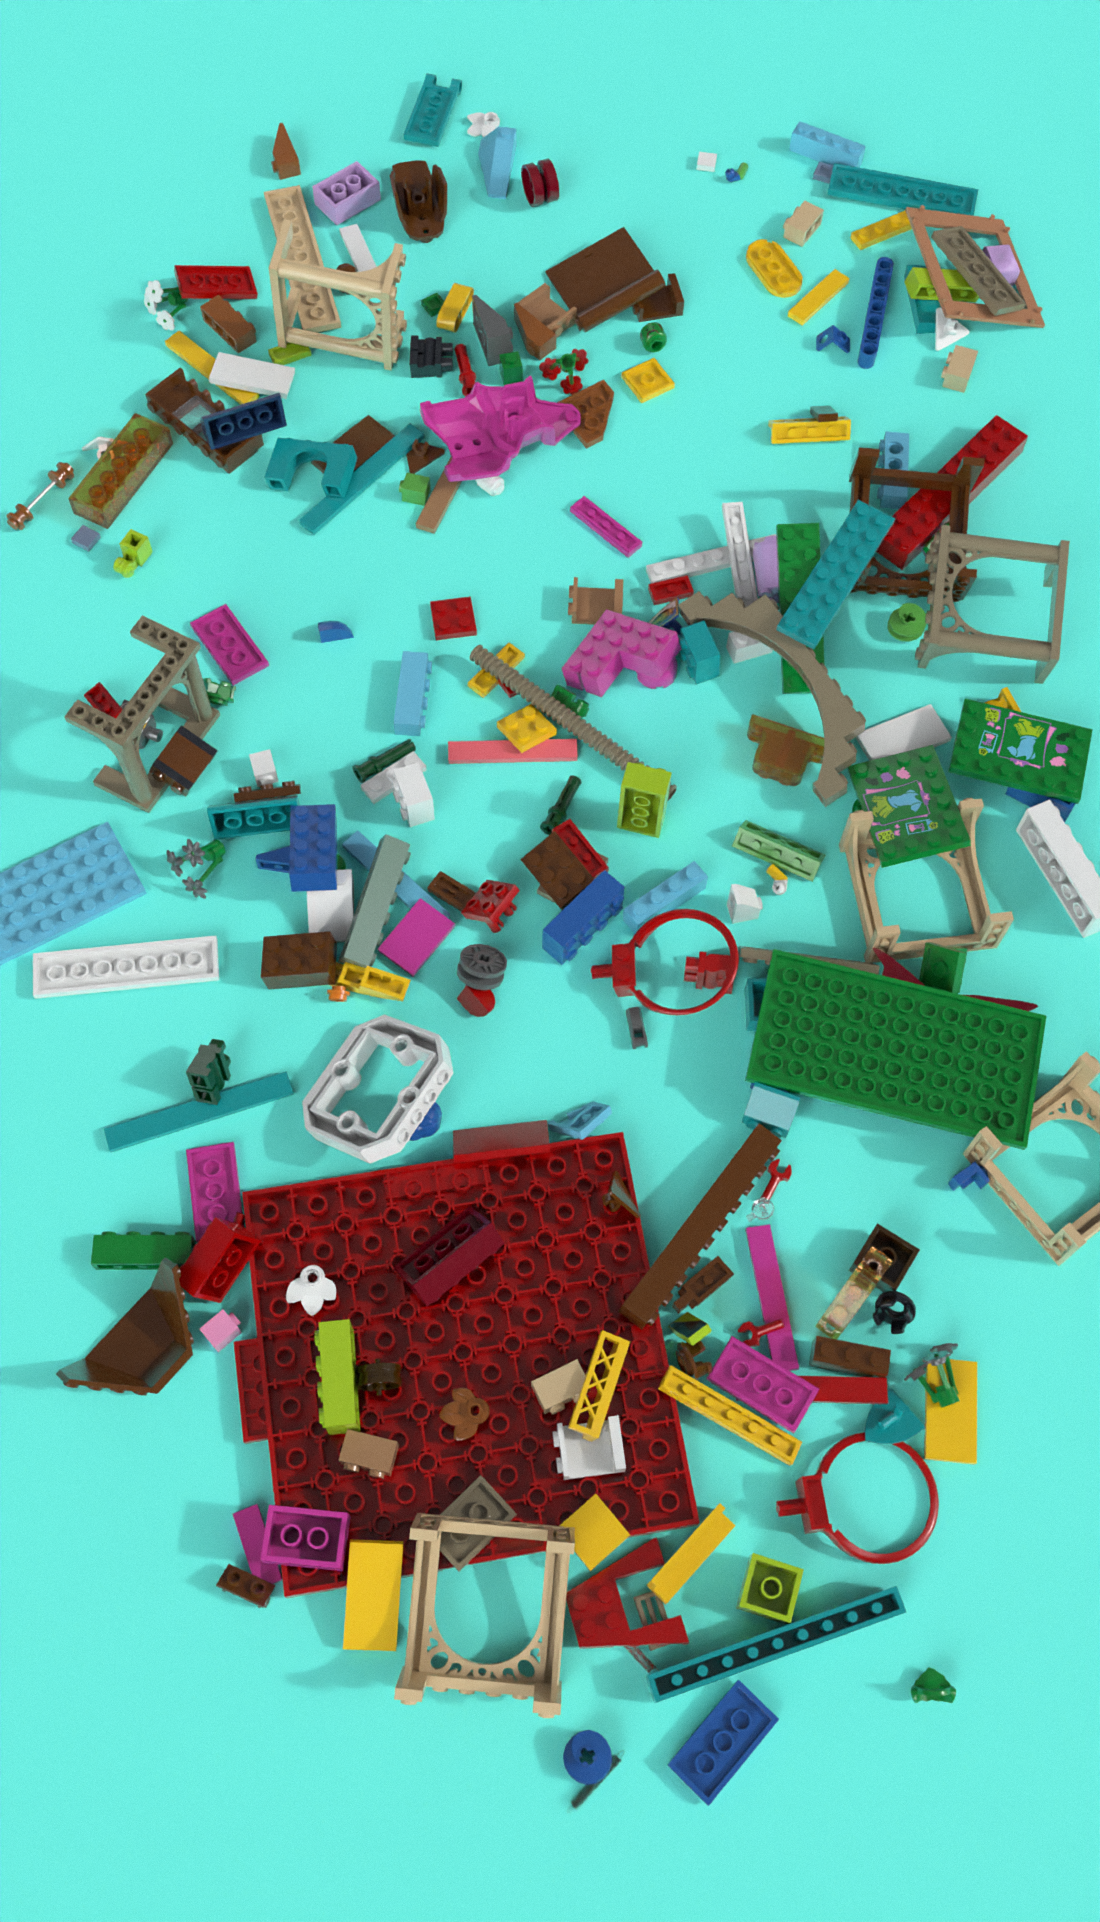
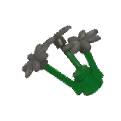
M187 839V846H182V850L187 854L183 857L175 858L174 852L167 850V861L172 864L171 870L178 877L183 873L179 866L183 865L184 861L190 860L192 867H196L197 863L203 865V860L200 856H203L207 861H213L199 880L193 881L189 876L187 880H182L184 885L187 886L185 888L186 891H193L192 893L195 898L200 896L206 899L204 893L208 891L202 888L203 882L213 869L223 861L221 856L225 854V847L217 839L201 848L199 847V842H195L193 845L192 841Z

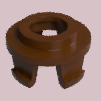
M701 1340L695 1345H690L687 1342H679L677 1344L676 1359L683 1373L697 1381L701 1376L712 1373L711 1362H695L693 1359L706 1349Z

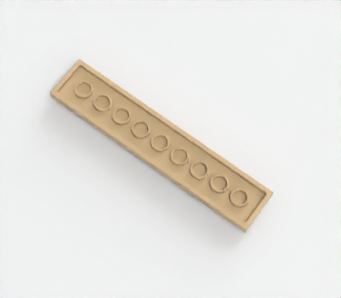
M300 185L264 192L276 240L278 239L283 220L292 221L293 237L286 259L324 267ZM288 279L290 288L299 289L300 303L297 313L302 330L318 333L341 328V321L331 288Z

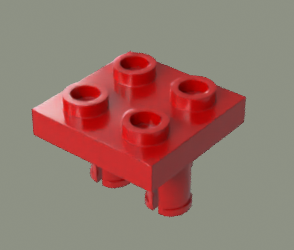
M486 880L480 885L473 898L467 902L466 907L461 913L466 919L485 922L493 933H498L501 930L500 927H504V923L499 919L501 914L504 913L505 916H511L514 914L513 911L517 910L512 900L520 890L515 884Z

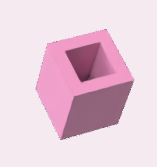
M223 1309L200 1328V1331L218 1353L242 1333L238 1328L241 1322L232 1312L227 1314Z

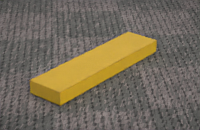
M834 269L788 311V317L803 326L849 283L850 278Z

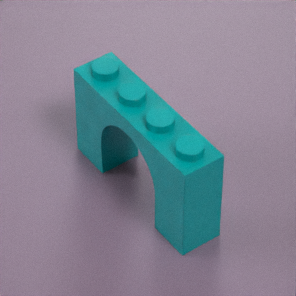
M278 437L264 478L270 489L289 491L293 476L302 464L312 460L322 461L327 464L321 481L325 495L345 498L358 458L353 445Z

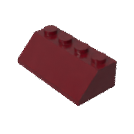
M469 1206L393 1268L417 1298L428 1307L431 1303L439 1300L441 1295L447 1290L456 1286L469 1272L477 1269L480 1263L495 1254L505 1243L493 1224Z

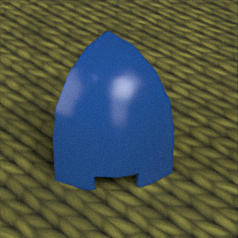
M340 621L318 623L321 643L354 638L351 629Z

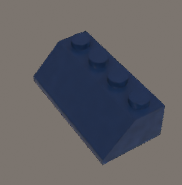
M280 393L203 416L200 419L204 436L211 450L287 426Z

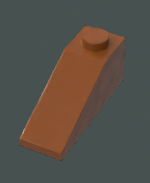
M283 122L279 123L272 152L274 161H271L273 172L277 173L279 179L282 180L301 175L299 159Z
M516 302L514 304V320L525 348L530 355L535 356L540 361L556 349L557 335Z

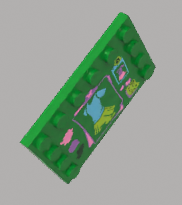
M965 698L948 772L1078 804L1081 800L1093 729Z
M933 745L848 767V773L861 810L864 812L872 811L874 819L869 833L882 868L971 846L969 834Z

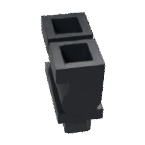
M411 335L409 362L411 378L434 376L441 378L443 371H453V359L443 358V356H453V343H443L442 337L419 339V335Z

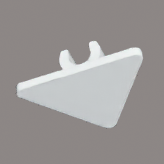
M941 307L936 309L935 350L939 351L969 334V330L959 323L958 320L945 318Z
M97 437L83 446L82 451L99 449L97 451L99 461H102V453L104 452L109 454L111 460L113 459V453L108 447L125 445L126 441Z

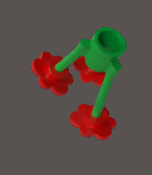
M573 349L572 354H564L561 359L551 360L546 358L539 365V369L543 372L542 376L554 381L557 378V374H560L562 370L568 373L566 379L560 383L564 393L573 395L579 392L583 385L579 376H573V370L575 368L578 371L584 370L585 365L589 362L588 358H586L587 352L584 349L579 351Z

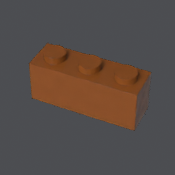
M217 295L200 306L203 321L238 354L257 342L254 325L251 322L248 323L239 311L236 312L227 300H223Z

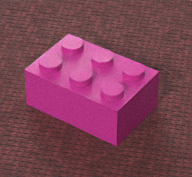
M269 1505L260 1560L266 1564L343 1571L351 1516L345 1512Z

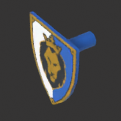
M677 597L667 604L648 623L666 629L673 628L680 635L681 628L683 627L676 620L679 617V598Z

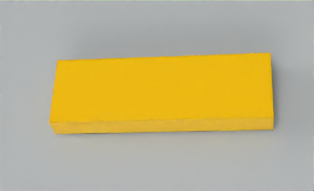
M508 643L495 656L502 659L509 667L515 668L525 658V653L511 643ZM481 669L468 682V687L482 698L498 685V680L495 676H491L490 672L487 673L485 669Z

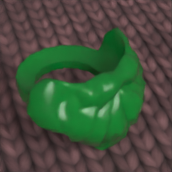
M928 1667L911 1687V1696L914 1703L922 1700L926 1702L934 1700L953 1703L956 1697V1689L950 1685L944 1675Z

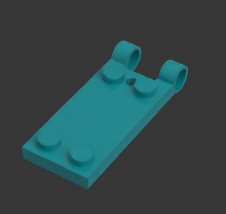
M426 74L404 131V140L439 147L457 97L461 94L462 80L452 78L450 87L447 88L436 85V75Z

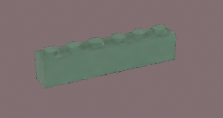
M387 834L380 839L338 962L343 964L348 962L363 968L373 966L377 956L374 953L376 945H380L384 935L381 933L382 927L388 923L390 918L389 906L394 904L397 897V892H395L397 884L400 885L404 876V872H402L403 865L408 863L411 852H408L409 843Z

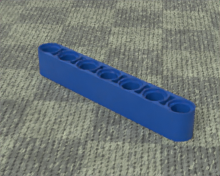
M881 257L877 260L857 360L858 365L864 369L874 366L878 352L894 266L893 260L888 257Z

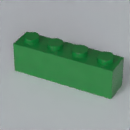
M105 1231L101 1235L93 1236L91 1265L96 1270H158L161 1261L166 1257L174 1264L176 1263L180 1269L192 1253L196 1240L190 1233L182 1231L175 1232V1235H165L164 1232L158 1231L151 1232L150 1235H141V1233L134 1231L126 1232V1235H116L115 1232Z

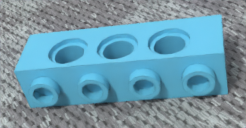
M886 431L884 439H880L879 449L882 455H879L878 467L908 471L909 433ZM888 485L878 487L877 499H880V508L900 509L906 503L908 487Z

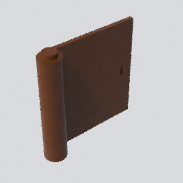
M625 227L618 229L545 271L568 309L570 310L572 307L577 308L576 320L574 321L578 330H583L584 333L666 287L658 269L654 270Z

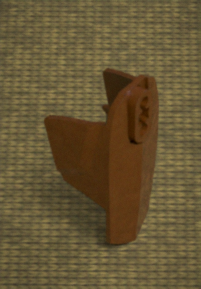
M423 160L400 162L393 165V171H391L389 176L395 207L401 224L411 239L429 243L433 238H438L444 231V219L447 215V181L444 174L436 164L433 165L431 174L426 161Z

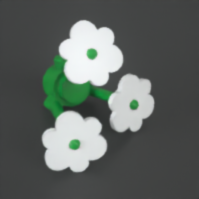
M158 280L149 281L144 294L145 306L148 308L149 313L156 315L155 308H157L159 303L169 301L171 305L177 306L170 314L166 310L158 311L156 317L157 323L162 325L165 330H174L175 321L173 316L186 307L185 303L188 301V298H181L179 287L162 289ZM163 293H169L166 297L161 296Z

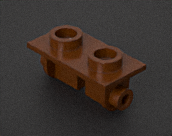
M231 1564L227 1565L216 1584L222 1591H228L258 1605V1608H267L271 1599L270 1595L276 1586Z

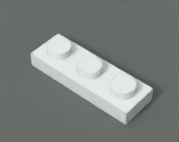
M413 751L361 784V789L371 802L375 804L393 792L394 789L391 779H394L393 770L419 762L422 772H425L427 770L426 765Z

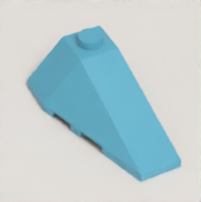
M498 126L480 141L478 157L481 162L488 197L506 199L517 147V128Z

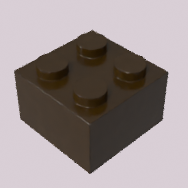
M877 1223L848 1271L882 1292L896 1291L920 1249Z

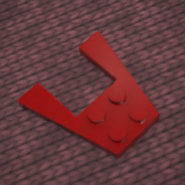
M657 1537L567 1592L566 1601L580 1649L689 1644L681 1615L631 1631L629 1629L616 1580L665 1565Z

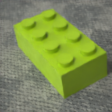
M627 763L621 784L617 828L659 838L666 814L672 772L662 768L647 767L641 763Z
M349 1319L319 1322V1330L315 1331V1345L318 1346V1351H320V1356H316V1368L320 1377H322V1382L317 1383L318 1397L323 1402V1408H319L320 1424H322L323 1428H326L329 1435L345 1434L347 1429L360 1432L353 1327Z

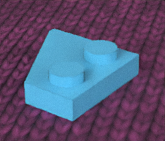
M592 1101L579 1109L566 1113L568 1119L559 1123L551 1120L547 1124L552 1132L583 1140L612 1114L610 1105Z

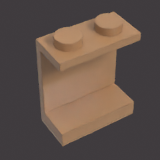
M546 283L518 302L519 305L553 331L557 337L575 324L577 308L572 307L566 312L551 300L550 286Z
M574 577V584L569 585V598H573V603L568 602V615H572V624L595 625L606 609L622 614L623 579H615V588L607 589L578 587V577Z

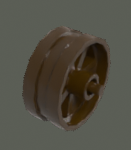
M375 1359V1363L355 1368V1375L357 1377L356 1389L360 1391H377V1396H381L382 1391L401 1387V1365L397 1363H380V1359Z

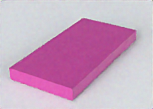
M227 604L190 622L193 631L233 686L269 666L265 656Z
M234 1142L186 1149L195 1239L197 1243L206 1232L209 1223L215 1217L233 1222L236 1212L243 1213Z
M731 1336L712 1368V1373L706 1379L793 1434L819 1391V1388Z

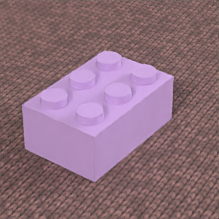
M358 161L312 186L315 205L336 225L381 200L379 181Z

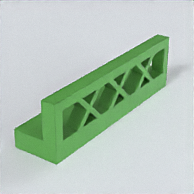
M747 820L739 827L732 845L734 848L812 882L826 856L821 852Z

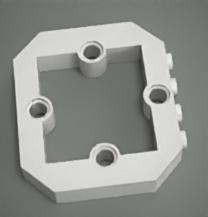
M385 1014L355 1026L302 1101L305 1129L317 1141L369 1164L401 1152L454 1073L449 1047L439 1034ZM379 1044L389 1048L403 1066H412L418 1060L423 1061L424 1064L409 1086L400 1091L398 1102L377 1133L369 1130L367 1124L355 1111H345L339 1117L330 1113L346 1091L353 1090L360 1084L361 1074L359 1072Z

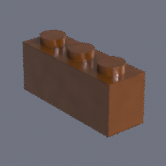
M816 1336L812 1341L809 1366L862 1377L886 1378L889 1372L891 1350Z

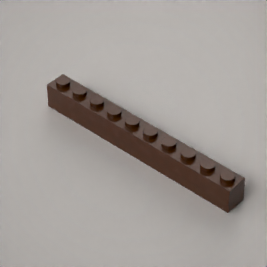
M761 1124L756 1126L618 1310L619 1313L641 1330L646 1324L652 1326L660 1315L656 1312L661 1304L666 1307L674 1296L671 1290L674 1286L680 1288L688 1277L684 1274L688 1267L694 1269L700 1261L699 1252L702 1248L707 1251L714 1242L713 1233L716 1230L721 1232L728 1223V1220L725 1219L729 1212L734 1214L742 1204L739 1201L741 1195L743 1194L747 1197L755 1186L751 1183L755 1177L760 1179L768 1167L764 1164L768 1159L773 1161L781 1151L777 1148L782 1141Z

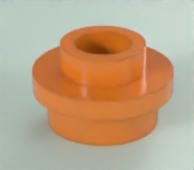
M332 986V989L327 990L328 1000L346 1002L347 997L350 996V992L346 991L344 986Z

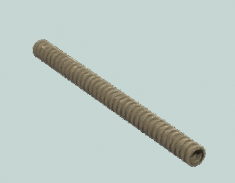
M481 644L477 645L470 653V660L472 662L475 661V664L480 665V668L485 669L487 673L490 672L491 676H495L497 680H500L506 687H510L512 691H516L517 695L521 694L523 699L526 698L527 702H531V705L536 706L542 713H547V716L552 717L553 721H557L559 725L562 724L564 729L568 728V732H573L574 736L578 735L579 740L583 739L585 744L589 743L588 746L590 748L594 747L596 752L599 751L600 755L610 759L611 763L615 762V766H620L622 771L626 770L628 762L645 764L643 761L639 762V758H634L632 753L628 754L629 751L623 750L622 746L618 747V743H613L611 738L607 739L608 736L606 734L602 735L600 730L597 731L596 727L586 723L585 719L581 720V716H576V713L574 711L571 712L570 708H566L564 704L560 705V701H555L553 696L550 697L549 693H545L534 682H529V679L524 678L522 674L519 675L517 670L514 671L513 667H509L498 656H493L494 654L488 652L486 648L483 649ZM671 782L668 801L675 794L677 788L675 784L671 785Z

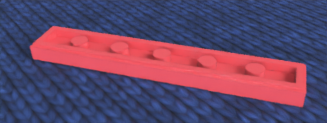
M547 739L523 753L509 740L448 742L449 764L577 761L578 759L577 739Z

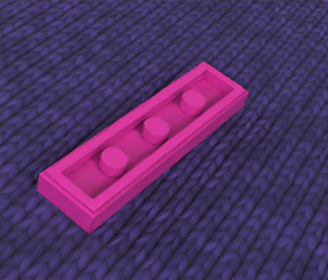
M585 496L570 507L572 514L629 558L642 547L643 542Z

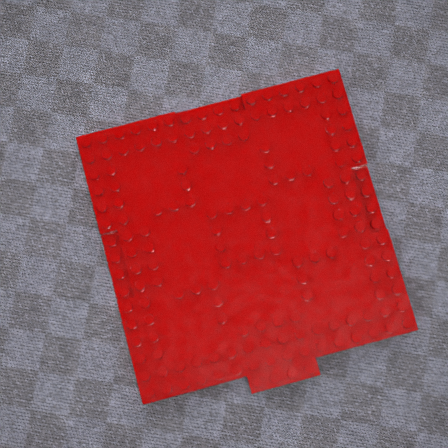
M623 1132L586 1137L583 1140L574 1139L549 1143L550 1152L458 1163H454V1159L242 1192L246 1229L261 1240L249 1258L257 1338L234 1342L243 1442L248 1444L268 1440L274 1502L276 1506L345 1512L351 1516L343 1571L281 1565L285 1598L347 1588L350 1539L403 1541L401 1578L412 1577L417 1540L409 1539L410 1528L417 1513L440 1515L480 1475L517 1514L510 1522L560 1526L592 1496L597 1494L630 1534L628 1538L694 1527L700 1524L676 1399L658 1389L669 1367L660 1317L658 1316L652 1326L646 1324L641 1330L618 1312L650 1269L640 1217L637 1219L622 1205L617 1211L611 1212L609 1204L604 1206L602 1201L603 1195L609 1193L608 1189L612 1173L617 1171L638 1209ZM471 1206L493 1224L505 1244L495 1254L480 1263L477 1269L463 1277L456 1286L451 1287L441 1295L439 1300L427 1307L417 1298L393 1267ZM310 1265L319 1266L324 1271L325 1278L333 1281L336 1287V1299H324L321 1309L313 1316L305 1311L301 1301L288 1303L286 1300V1293L290 1283L300 1278L302 1270ZM311 1275L308 1281L315 1282L317 1275ZM350 1320L354 1330L356 1368L375 1363V1359H380V1363H397L401 1365V1387L382 1391L381 1396H377V1391L358 1390L360 1432L397 1441L399 1444L391 1476L384 1475V1479L368 1475L369 1471L359 1469L357 1473L343 1469L344 1465L339 1462V1457L346 1433L329 1435L326 1428H323L322 1424H320L319 1408H323V1402L318 1397L317 1383L322 1382V1377H320L316 1368V1356H320V1351H318V1346L315 1345V1331L319 1330V1322ZM603 1330L630 1341L604 1420H608V1417L619 1416L626 1470L620 1473L563 1480V1473L558 1474L556 1458L560 1457L559 1447H554L552 1432L557 1431L558 1423H562L563 1426L569 1425L576 1403L572 1400L564 1404L565 1409L553 1415L551 1412L544 1414L531 1387V1382L578 1359L586 1376L600 1331ZM605 1339L602 1348L608 1357L614 1342ZM604 1362L596 1365L594 1369L598 1380H602L606 1368ZM596 1386L592 1387L590 1392L587 1393L590 1405L594 1404L598 1392ZM466 1388L471 1390L476 1398H481L487 1402L489 1416L485 1422L478 1424L477 1431L472 1437L457 1441L454 1439L455 1425L444 1422L439 1417V1414L445 1405L454 1402L452 1395L454 1389ZM475 1406L472 1413L474 1416L478 1415L479 1407ZM587 1410L579 1414L576 1424L588 1422L590 1415ZM495 1536L466 1566L546 1552L547 1541ZM440 1551L438 1572L455 1568Z

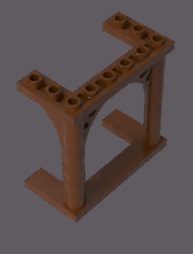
M858 448L849 473V482H852L849 513L858 500L869 505L870 484L951 491L950 532L967 534L970 492L984 467V458L963 457L955 475L875 468L879 459L880 449ZM949 554V559L953 563H961V558L957 554ZM873 556L850 593L864 591L871 595L886 593L888 596L928 597L929 591H932V584H929L931 572H928V570L915 574L894 572L880 564ZM871 566H875L877 568L876 575L867 576ZM965 566L958 573L952 588L953 602H959L965 598L977 578V569H967ZM948 567V574H952L953 569ZM886 574L888 575V578L880 577V575ZM920 578H927L928 582L920 581Z

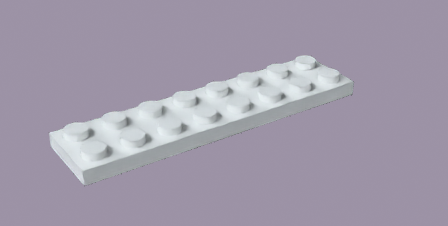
M217 936L33 953V996L35 999L219 981Z

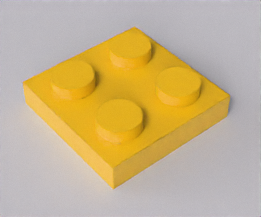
M531 704L497 721V728L521 753L557 735V729Z

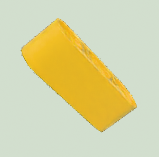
M458 283L453 284L439 311L436 321L437 328L454 333L457 332L472 302V295L474 294L472 287Z

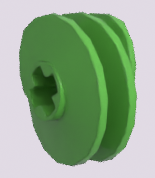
M902 604L900 608L891 613L887 629L897 640L905 642L917 640L925 630L926 613L916 604Z

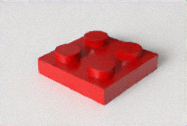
M471 596L430 601L436 641L477 635Z

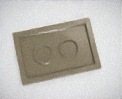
M480 1475L440 1515L511 1521L517 1514ZM442 1531L440 1551L460 1572L495 1536Z

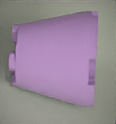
M776 536L765 537L763 542H755L753 547L757 591L760 598L766 594L770 600L773 599L776 603H779Z

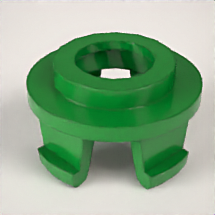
M210 678L203 679L210 703L221 706H228V703H234L233 696L236 686H231V683L221 681L218 684L212 682Z

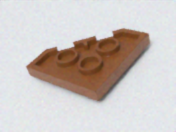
M604 379L557 402L572 404L580 412V425L572 430V432L586 449L603 441L614 400V391Z

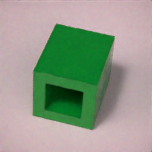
M518 351L499 354V371L503 385L523 381V366Z

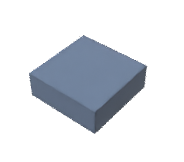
M819 162L813 174V179L829 184L833 165Z
M82 525L71 538V541L76 546L89 552L101 536L100 533Z

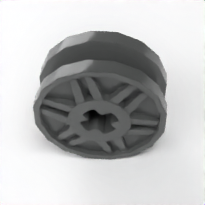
M469 945L460 953L457 976L464 984L474 989H495L503 982L504 972L507 968V959L502 952L489 945Z

